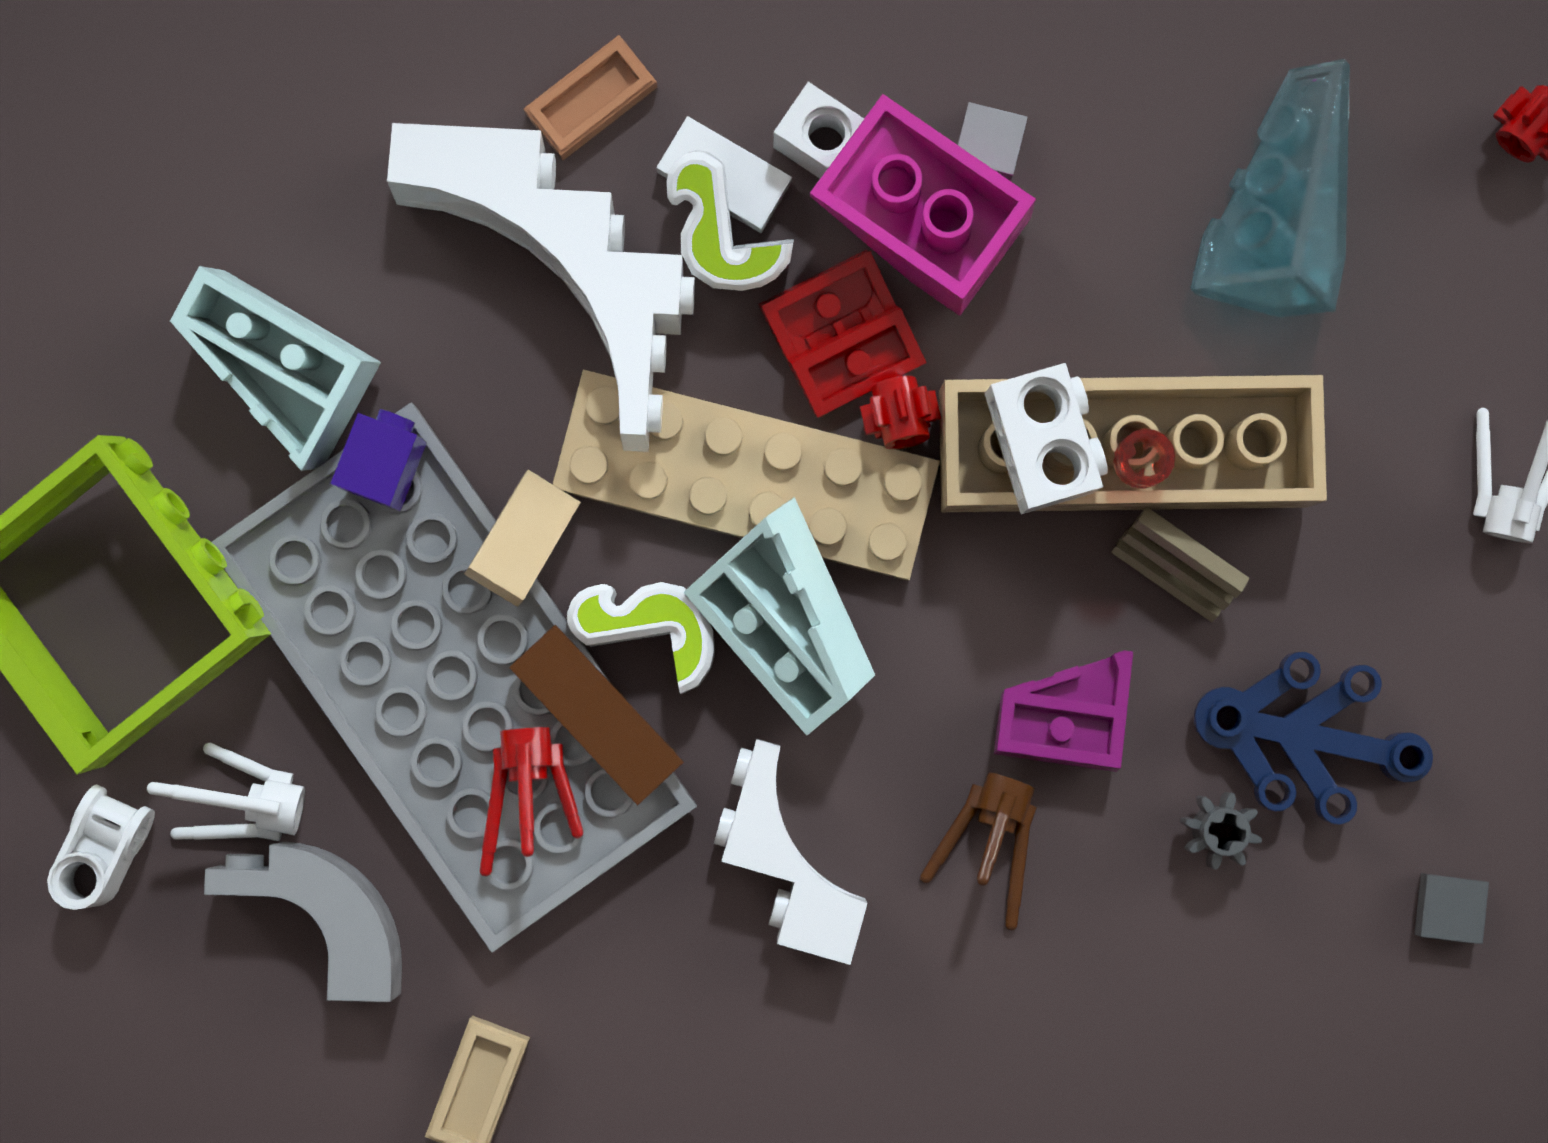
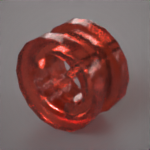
M1141 429L1132 432L1119 442L1114 451L1113 465L1115 472L1123 483L1132 488L1146 489L1156 486L1170 475L1175 464V452L1172 443L1164 434L1152 429ZM1143 442L1144 450L1152 446L1157 450L1160 458L1152 464L1154 475L1144 476V468L1134 472L1130 467L1128 460L1136 454L1135 447L1133 446L1134 443Z

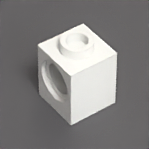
M807 82L775 129L773 148L818 178H821L864 118L810 82ZM829 127L841 135L843 142L833 150H821L811 143L809 136L818 128Z

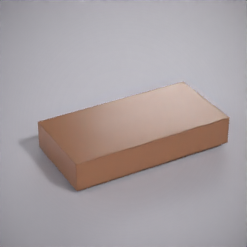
M618 35L524 108V112L563 161L658 88L657 81L621 36Z

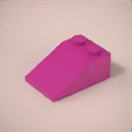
M884 94L881 95L810 192L811 198L911 283L959 316H961L1030 221L1036 201L1033 196Z

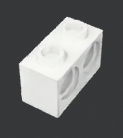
M1066 363L989 386L985 392V397L1021 514L1093 494L1103 487L1100 476L1108 473L1105 454L1097 437L1088 438L1082 418L1083 414L1089 413L1087 395L1081 379L1078 376L1070 378ZM1031 392H1041L1048 395L1053 400L1056 409L1054 420L1047 423H1039L1032 420L1024 409L1025 395ZM1058 452L1071 460L1074 467V476L1069 484L1058 485L1047 479L1042 468L1043 459L1046 454Z

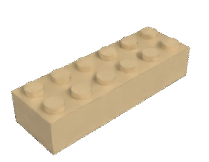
M1323 375L1080 378L1089 405V413L1082 415L1088 438L1097 437L1101 443L1107 462L1108 473L1100 476L1103 487L1095 493L1035 511L1144 510L1146 507L1151 510L1308 508L1327 501ZM1008 379L944 380L939 390V410L941 414V419L939 420L941 512L1020 511L985 397V392L991 384ZM1031 392L1025 395L1024 409L1032 420L1039 423H1047L1054 420L1056 409L1053 400L1048 395L1041 392ZM1058 452L1045 455L1042 468L1047 479L1058 485L1069 484L1074 476V467L1071 460Z

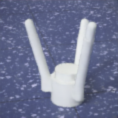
M1480 408L1476 413L1478 496L1473 515L1486 518L1483 533L1511 541L1533 543L1535 532L1540 530L1543 514L1548 504V470L1544 476L1548 464V420L1546 421L1524 489L1501 485L1498 496H1492L1489 411L1486 408Z
M206 743L204 745V753L265 781V784L253 783L248 797L158 782H151L147 786L148 793L152 795L244 810L245 820L256 822V824L176 827L170 833L171 837L175 840L259 837L280 841L282 833L296 834L305 800V787L292 784L293 773L272 770L213 743Z

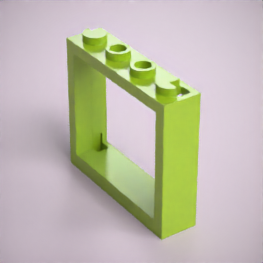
M97 435L0 515V562L107 474L111 473L231 635L108 733L0 586V671L76 774L105 767L271 634L261 620L264 617V612L258 601L245 589H238L224 570L227 567V562L223 554L208 539L199 537L187 521L190 513L185 503L172 490L163 488L149 470L153 467V463L147 452L137 442L130 438L126 439L123 436Z

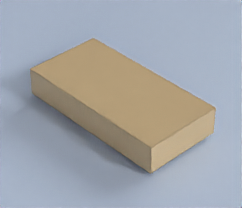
M527 470L464 575L518 607L525 599L581 502L530 470Z
M472 1016L467 1024L425 1137L439 1143H491L530 1037Z

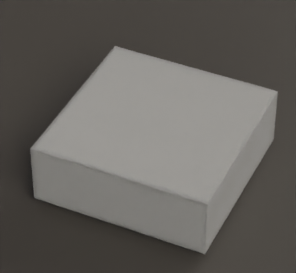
M969 102L958 146L1006 179L1011 180L1028 117Z

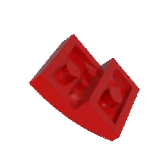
M864 250L758 304L792 373L817 418L872 391L871 388L876 383L885 379L902 376L927 363L902 309L896 306L869 250Z

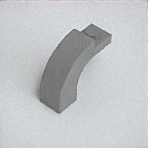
M283 841L269 845V866H264V855L227 854L225 865L205 869L204 895L278 897L297 904L313 917L319 925L327 944V1000L391 1002L401 994L402 955L394 919L387 904L374 885L357 868L344 859L315 846Z

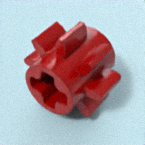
M1538 85L1531 93L1521 86L1514 94L1507 98L1493 115V118L1504 124L1496 133V139L1508 154L1522 162H1533L1538 155L1545 161H1548V86Z
M915 376L893 377L872 386L873 396L870 397V404L860 406L866 435L874 434L875 439L883 438L884 447L892 450L912 447L930 438L928 430L931 427L930 422L941 419L935 390L927 391L926 386L918 387Z

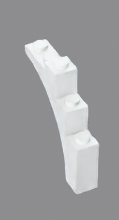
M392 123L387 182L396 204L444 211L485 225L528 249L559 276L592 318L611 358L619 391L620 436L623 450L648 452L650 432L661 433L663 395H652L653 372L665 373L667 338L666 335L656 334L681 335L682 314L693 315L695 277H684L682 255L623 252L625 216L615 215L611 192L554 190L556 158L555 154L546 153L540 130Z

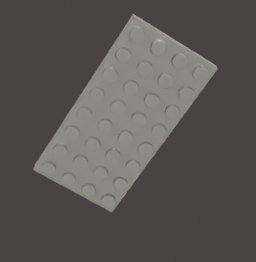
M411 402L395 414L415 422L412 433L420 436L427 444L401 511L346 492L330 484L342 455V450L213 540L212 543L220 550L227 562V567L225 568L227 574L238 589H245L258 601L264 612V617L261 620L271 632L270 635L489 950L494 952L696 808L697 804L673 772L637 806L509 668L554 625H557L606 677L585 645L571 632L566 618L537 578L523 602L517 607L464 575L496 519L420 411ZM549 727L551 744L563 745L564 767L579 812L578 815L584 834L580 839H575L571 835L550 767H547V779L532 781L534 853L530 857L523 856L521 853V836L519 831L518 782H509L508 771L492 872L489 876L484 877L480 874V863L494 773L493 749L501 748L500 731Z

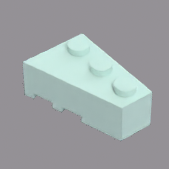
M199 266L170 320L222 381H227L251 408L249 412L262 426H267L290 453L288 456L301 471L316 469L328 460L381 364L380 361L225 270Z
M795 497L766 516L683 592L806 736L845 705L875 676Z

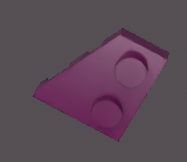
M1124 650L1097 662L1081 667L1068 668L1038 681L1032 680L1004 689L1000 699L994 754L1112 772L1120 770L1133 652Z

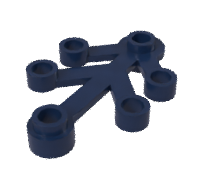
M1295 652L1286 655L1281 660L1278 669L1243 692L1231 687H1220L1208 691L1200 698L1194 710V725L1198 735L1213 747L1226 748L1232 751L1255 786L1254 796L1260 806L1268 810L1283 811L1289 808L1295 801L1296 788L1289 777L1274 773L1254 737L1278 742L1314 797L1317 815L1323 821L1340 825L1352 820L1357 812V800L1351 791L1336 785L1314 750L1376 763L1385 776L1399 782L1418 781L1425 777L1432 767V749L1428 742L1417 734L1399 732L1391 734L1385 739H1379L1319 726L1354 702H1369L1378 696L1382 686L1381 677L1374 668L1367 665L1348 667L1343 671L1337 683L1283 718L1259 713V711L1291 688L1307 689L1316 684L1321 674V668L1318 660L1310 653ZM1296 659L1305 661L1309 668L1308 677L1300 683L1295 681L1290 675V666ZM1357 672L1365 674L1369 680L1368 691L1361 696L1354 693L1351 688V679ZM1224 706L1231 707L1237 716L1235 725L1229 730L1222 729L1216 719L1218 711ZM1406 746L1413 747L1418 755V761L1411 769L1404 768L1400 763V753ZM1274 780L1279 781L1285 789L1283 799L1276 804L1270 803L1265 795L1267 785ZM1337 793L1343 797L1345 809L1341 815L1332 817L1327 811L1326 803L1331 795Z

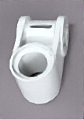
M97 784L92 786L79 803L71 821L70 831L49 871L47 879L48 891L53 900L63 908L72 910L102 906L111 901L119 891L134 856L138 853L149 834L155 811L146 806L137 810L108 797L107 790ZM83 863L92 867L97 880L95 889L88 897L81 895L74 886L75 871Z

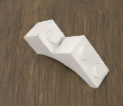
M756 739L753 751L744 748L740 750L731 784L743 787L736 811L727 808L723 809L714 844L726 847L722 862L792 882L790 892L778 889L768 924L779 928L777 944L850 965L868 903L865 898L849 893L824 878L800 854L785 828L777 800L776 770L781 746Z

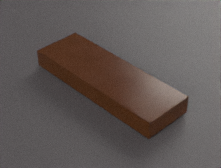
M554 625L509 667L637 806L684 763L679 755L557 625Z

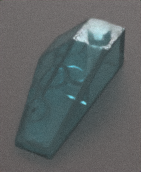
M1345 59L1289 69L1257 130L1261 142L1246 170L1240 168L1236 170L1229 184L1234 194L1221 219L1211 218L1202 235L1190 289L1196 295L1277 317L1335 311L1346 259L1350 65Z

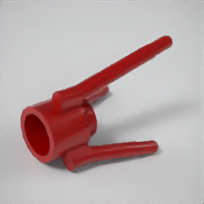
M549 727L500 731L501 748L493 749L494 773L480 863V874L484 877L489 876L492 872L508 771L509 782H518L519 831L521 836V853L523 856L530 857L534 853L532 781L547 779V767H550L571 835L575 839H580L584 834L578 815L579 812L564 767L563 745L551 744Z

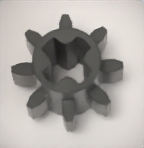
M1230 792L1222 794L1219 806H1214L1211 800L1205 796H1197L1196 801L1200 811L1195 815L1194 819L1184 817L1180 820V823L1191 828L1194 838L1185 845V850L1190 853H1196L1203 849L1207 850L1206 865L1212 869L1217 870L1219 868L1223 855L1229 856L1238 865H1245L1246 860L1242 851L1249 842L1254 844L1262 842L1261 837L1251 833L1249 821L1258 814L1257 810L1253 808H1245L1240 811L1234 810L1236 797L1234 793ZM1224 821V824L1233 827L1230 839L1220 838L1218 841L1216 836L1209 834V826L1211 822L1220 823Z

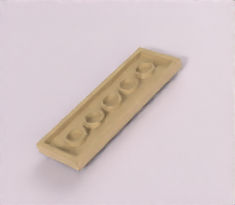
M583 369L553 481L555 487L567 494L738 538H743L766 516L795 497L824 560L906 581L910 580L939 460L896 449H886L884 446L654 387L652 388V395H663L661 433L650 432L648 452L624 451L620 436L619 391L616 378Z

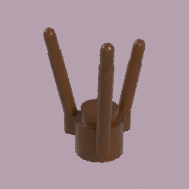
M988 772L983 787L972 784L964 807L932 854L931 859L920 875V880L923 883H929L933 879L979 809L981 813L978 822L992 827L977 875L978 884L982 886L987 885L996 863L1005 832L1013 834L1016 827L1005 922L1008 930H1015L1018 925L1019 909L1021 907L1030 826L1037 807L1030 805L1035 788L992 772Z

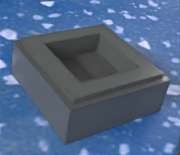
M1421 873L1414 935L1483 944L1489 882Z

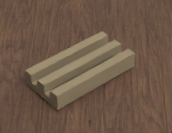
M1148 507L1143 510L1124 532L1111 551L1112 554L1210 622H1213L1219 616L1221 610L1224 611L1230 605L1233 598H1237L1243 592L1249 580V577Z

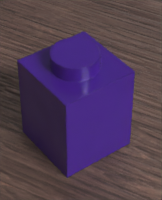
M382 409L379 410L376 419L358 413L330 484L346 492L401 511L427 442L417 434L412 433L415 422Z

